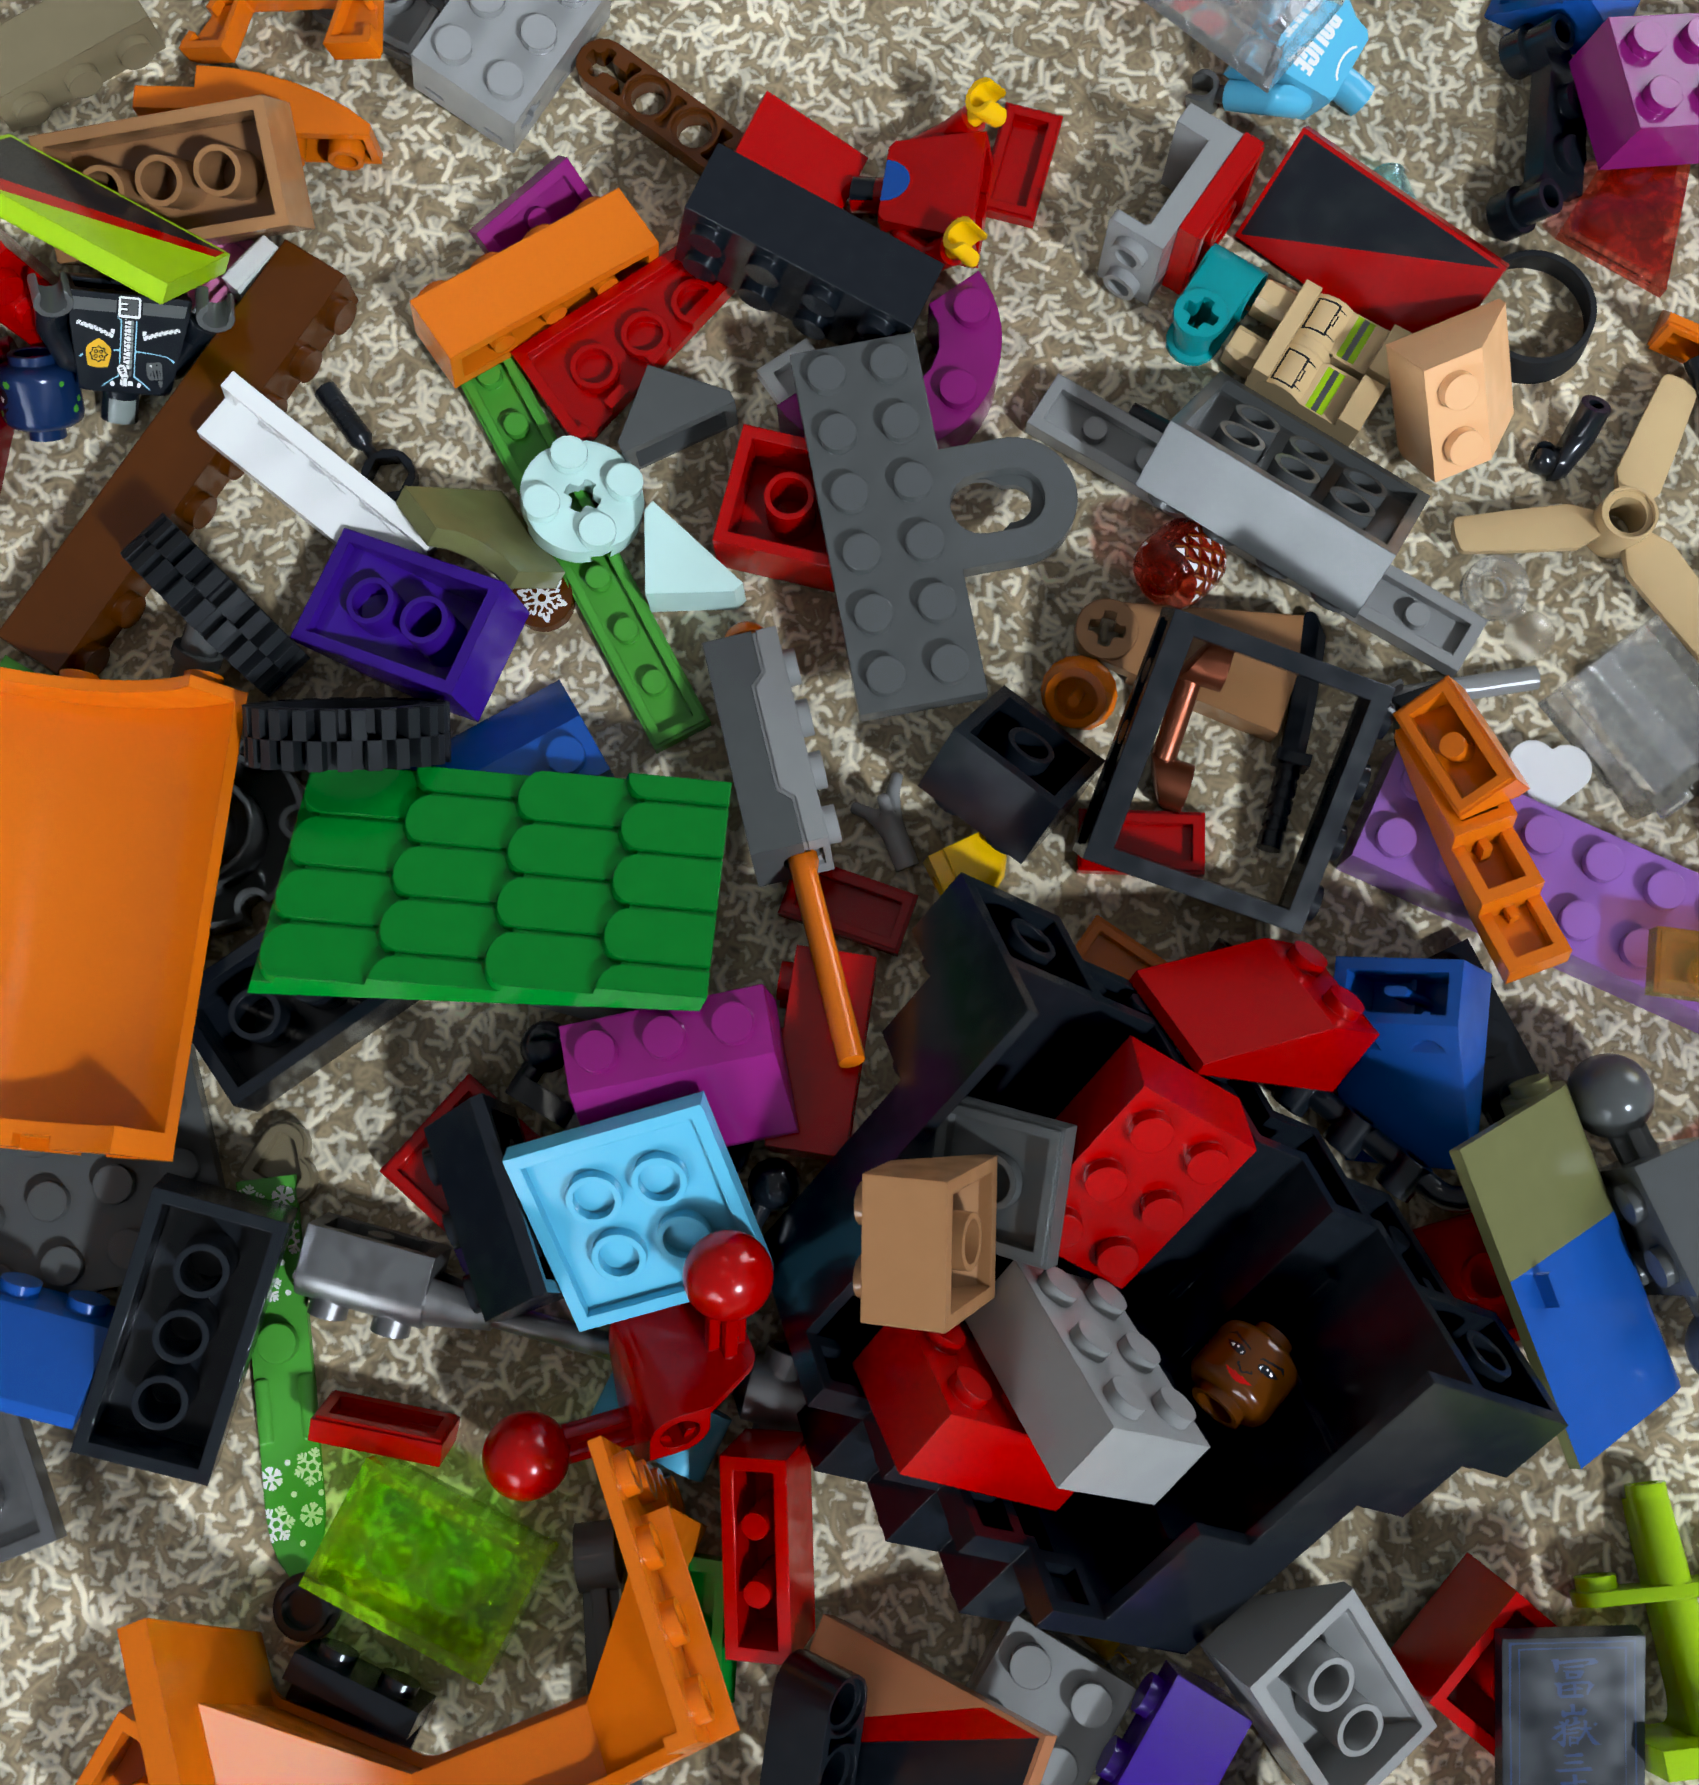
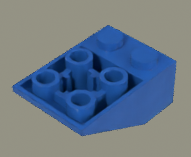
M1336 956L1334 979L1340 986L1348 989L1361 1000L1365 1007L1364 1016L1380 1034L1337 1086L1338 1097L1369 1117L1379 1127V1130L1398 1145L1414 1153L1430 1168L1456 1170L1449 1150L1479 1133L1492 974L1464 959ZM1363 1150L1355 1160L1345 1156V1160L1378 1163Z

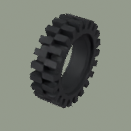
M163 512L120 552L130 566L194 630L203 636L216 651L267 697L270 698L310 659Z
M330 697V699H281L278 701L251 702L242 705L245 766L250 768H261L262 770L282 769V771L290 772L308 770V772H324L327 770L353 772V770L364 769L367 771H383V768L396 770L410 769V767L423 768L451 762L450 702L445 700L398 699V697Z

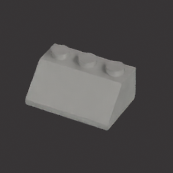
M1345 1582L1253 1596L1200 1644L1243 1711L1253 1721V1726L1286 1776L1295 1785H1379L1437 1727V1724L1355 1590Z

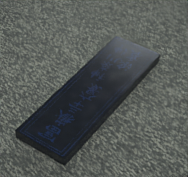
M1637 1625L1494 1628L1495 1785H1645L1646 1636Z

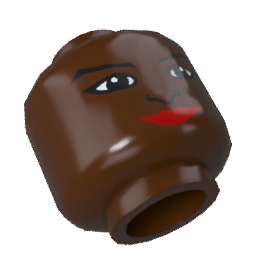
M1230 1320L1225 1323L1191 1362V1377L1195 1383V1386L1192 1388L1194 1399L1208 1415L1228 1428L1235 1429L1240 1424L1248 1427H1257L1264 1424L1295 1388L1297 1383V1369L1289 1356L1292 1350L1289 1340L1277 1328L1264 1321H1259L1255 1326L1240 1320Z

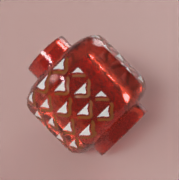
M1189 517L1175 518L1161 526L1140 544L1134 554L1133 572L1137 585L1143 594L1154 604L1171 605L1178 609H1186L1196 604L1218 585L1226 571L1227 557L1224 546L1210 539L1203 532L1202 525Z

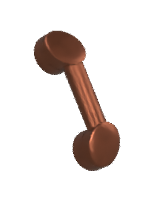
M1206 643L1181 668L1151 754L1153 786L1157 802L1161 808L1180 813L1185 804L1193 780L1195 765L1177 760V756L1200 687L1216 692L1221 691L1233 660L1234 652Z

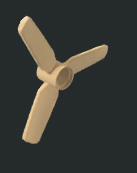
M1666 374L1661 378L1615 469L1614 490L1594 510L1571 504L1456 517L1451 524V540L1456 550L1461 554H1510L1577 551L1587 545L1594 554L1602 558H1621L1625 578L1699 662V578L1673 543L1652 533L1659 518L1658 506L1654 499L1661 493L1697 397L1696 390L1683 378L1671 374ZM1609 515L1623 520L1627 525L1629 533L1615 528L1610 521Z

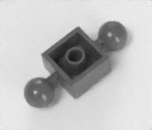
M1613 1053L1594 1055L1583 1060L1574 1068L1566 1084L1584 1130L1595 1136L1608 1138L1618 1161L1601 1167L1599 1170L1647 1295L1684 1296L1694 1317L1686 1330L1685 1351L1692 1368L1699 1375V1136L1656 1144L1646 1124L1655 1104L1654 1086L1648 1073L1637 1062L1626 1056Z

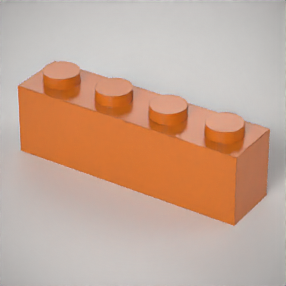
M620 188L602 197H590L581 202L571 214L550 225L540 224L532 228L521 241L500 252H489L482 255L469 269L447 281H434L424 287L417 297L410 300L415 332L454 388H457L512 357L511 350L658 258L659 242Z

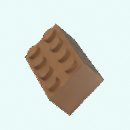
M261 94L28 136L30 145L215 246L258 239L263 235L270 237L315 229L290 102ZM54 247L58 264L88 266Z

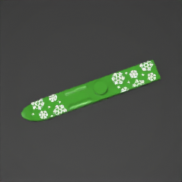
M297 1174L236 1182V1191L298 1208L252 1355L266 1518L270 1541L278 1562L289 1577L301 1572H307L314 1565L320 1555L326 1527V1499L321 1443L308 1441L310 1420L318 1410L310 1314L307 1312L309 1301L308 1297L294 1292V1276L303 1244L300 1205L296 1195Z

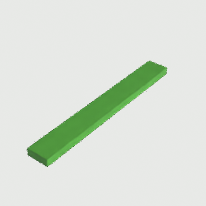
M510 357L460 386L520 497L521 481L526 468L539 453L551 448L552 443L558 438L521 369L513 357ZM574 491L569 494L572 498L571 509L581 512L585 506L595 508L586 491ZM611 552L603 556L592 557L591 562L585 563L568 562L554 557L565 571L563 578L568 588L570 584L576 604L656 754L712 726L710 719L620 553L610 557Z

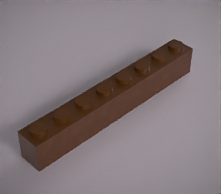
M284 240L235 307V323L232 328L215 334L0 628V638L57 676H59L61 669H78L97 676L103 671L110 657V650L108 648L123 628H131L142 617L146 608L145 597L152 588L130 566L120 552L162 512L187 537L190 536L194 529H202L213 518L218 505L216 498L229 480H237L244 475L242 470L201 439L197 433L201 425L225 399L221 384L234 371L286 413L288 408L287 400L300 382H309L317 374L322 363V351L335 334H344L355 319L357 312L356 304L359 300L343 273L288 240Z

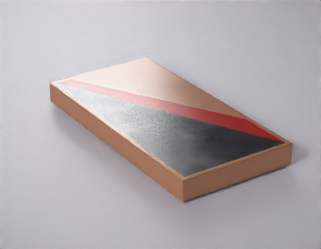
M822 1615L809 1651L859 1674L865 1679L868 1687L855 1785L1041 1784L1057 1735L834 1615Z

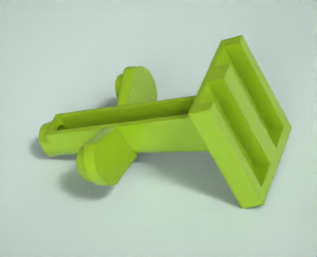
M1653 1480L1628 1483L1623 1485L1626 1498L1621 1499L1640 1582L1618 1584L1616 1573L1579 1574L1573 1576L1575 1589L1570 1590L1569 1594L1572 1606L1575 1608H1604L1645 1603L1667 1698L1666 1719L1662 1723L1645 1725V1770L1669 1783L1699 1779V1603L1697 1599L1699 1597V1574H1690L1669 1499L1666 1481Z

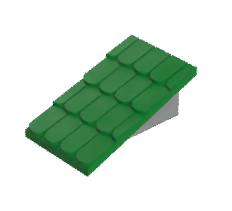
M433 766L417 767L416 771L383 768V771H367L364 769L353 770V772H338V770L310 772L247 993L527 1004L586 1020L639 1009L700 1011L708 995L709 970L712 960L732 782L629 773L627 778L539 771L529 776Z

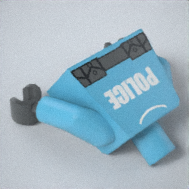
M1258 0L1265 5L1223 73L1229 79L1226 85H1220L1219 78L1214 71L1201 69L1192 77V88L1209 93L1206 95L1191 93L1185 96L1186 108L1191 102L1209 114L1216 112L1219 104H1223L1225 111L1305 120L1333 101L1347 114L1353 116L1366 104L1375 89L1374 85L1353 68L1369 40L1368 30L1357 18L1350 0Z

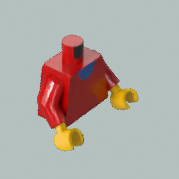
M980 78L969 88L965 100L966 105L945 121L911 137L909 140L895 141L888 150L884 177L853 176L849 196L851 212L853 214L878 215L880 230L945 264L942 271L956 265L978 268L982 241L986 240L988 236L984 232L994 164L988 133L983 130L985 123L994 128L1000 127L1005 123L1007 117L1006 109L996 102L1004 98L1006 90L990 78Z

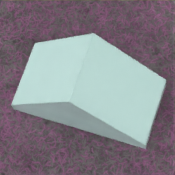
M654 501L644 509L645 595L651 612L739 609L746 602L743 582Z

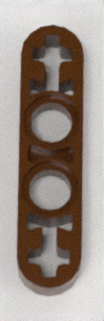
M596 39L583 46L577 55L576 68L582 89L590 97L699 176L702 175L718 143L723 144L725 142L724 146L733 151L737 146L743 132L619 43L610 39ZM610 62H613L616 77L625 83L622 91L620 92L618 80L608 73L602 72L595 77L592 66L597 63L605 67ZM646 93H656L666 100L663 108L651 115L637 112L633 105L638 97ZM696 125L707 128L711 133V137L703 146L690 148L679 141L681 132L687 127Z

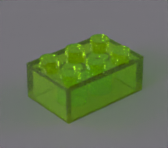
M375 1454L365 1459L298 1586L471 1681L482 1685L497 1669L560 1544L405 1460Z

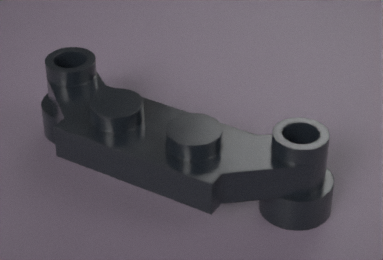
M1557 13L1536 25L1525 23L1503 35L1499 42L1500 61L1508 75L1516 80H1522L1531 75L1524 181L1520 186H1513L1493 195L1488 200L1486 206V218L1491 231L1498 239L1505 242L1531 232L1537 222L1558 214L1562 210L1563 202L1572 201L1583 195L1584 167L1587 161V127L1569 66V61L1573 58L1569 48L1574 44L1575 33L1570 20L1561 13Z

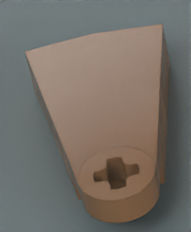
M1103 598L1089 603L1081 610L1073 632L1074 644L1080 655L1098 660L1110 671L1125 676L1124 683L1133 686L1162 607L1186 611L1300 653L1304 615L1198 607L1182 609L1185 606L1131 603ZM1103 618L1113 620L1114 631L1123 634V638H1112L1109 646L1097 644L1098 634L1089 630V626L1099 627ZM1193 638L1183 666L1207 642ZM1234 653L1229 673L1221 691L1216 692L1200 687L1193 711L1271 743L1279 732L1297 675Z

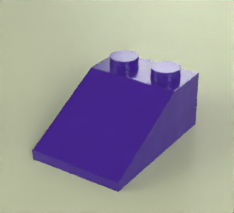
M344 528L290 638L298 644L413 698L450 702L451 713L479 722L530 612L503 581Z

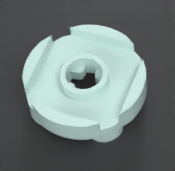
M572 435L556 439L552 443L551 448L542 451L530 462L521 481L520 508L523 518L528 525L530 536L540 548L550 555L574 563L591 562L592 557L603 556L611 552V557L623 551L637 535L642 522L645 501L641 472L629 461H625L622 454L604 444L588 440L582 441L580 438ZM574 491H587L593 494L592 499L599 503L596 509L591 506H585L581 512L571 509L572 498L569 494Z

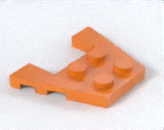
M210 0L205 7L212 14L211 18L198 36L195 32L189 30L179 46L182 53L193 62L202 64L235 63L251 18L255 12L332 9L334 13L323 45L334 59H380L383 53L384 0Z

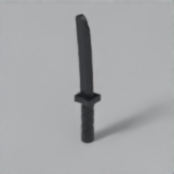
M1309 611L1304 615L1300 653L1323 661L1326 636L1317 614ZM1298 675L1290 696L1281 746H1278L1273 753L1270 764L1276 767V776L1273 777L1270 789L1272 792L1268 797L1267 811L1264 812L1261 824L1263 827L1259 832L1256 844L1258 849L1269 853L1281 852L1285 837L1284 832H1286L1289 821L1288 816L1291 814L1294 802L1292 799L1295 797L1298 786L1297 780L1300 778V774L1304 775L1308 770L1313 756L1306 754L1315 712L1319 683Z

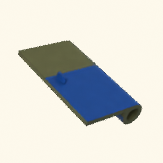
M1539 1073L1511 1083L1508 1086L1511 1095L1505 1097L1500 1103L1505 1117L1449 1150L1529 1364L1569 1425L1557 1435L1569 1469H1582L1672 1397L1681 1388L1568 1086L1565 1081H1551L1548 1073Z

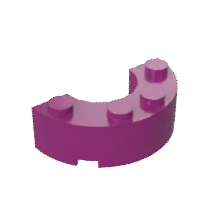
M979 271L931 302L928 306L927 336L936 353V357L931 369L923 378L938 449L965 445L973 438L988 415L996 390L1002 349V326L994 296ZM795 393L777 405L779 430L782 433L804 437Z

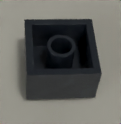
M1004 685L953 729L918 786L931 795L937 805L945 812L958 816L981 833L991 847L1000 853L1011 856L1022 864L1067 816L1105 763V760Z

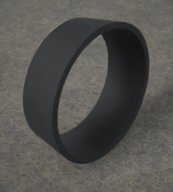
M1523 250L1508 254L1501 258L1510 264L1508 269H1534L1555 277L1572 292L1582 312L1583 336L1570 349L1554 356L1542 358L1527 357L1509 350L1511 380L1513 383L1537 384L1550 381L1571 369L1583 354L1597 318L1595 293L1585 274L1576 265L1560 255L1542 250Z

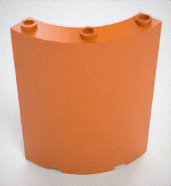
M0 667V1148L79 1156L82 1153L106 1154V1157L173 1162L243 729L242 705L247 704L248 698L247 692L223 685L224 677L219 674L205 670L189 669L184 671L183 676L172 678L105 680L100 679L99 676L78 669H61L59 676Z

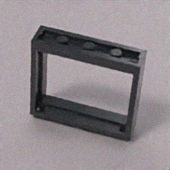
M1162 607L1072 850L1085 860L1301 934L1305 922L1313 920L1321 907L1324 887L1320 883L1329 861H1335L1339 857L1345 845L1348 829L1344 825V821L1353 800H1359L1368 786L1371 777V765L1367 764L1376 739H1382L1389 731L1393 722L1395 705L1391 701L1396 688L1186 611ZM1193 638L1358 697L1278 904L1115 847Z

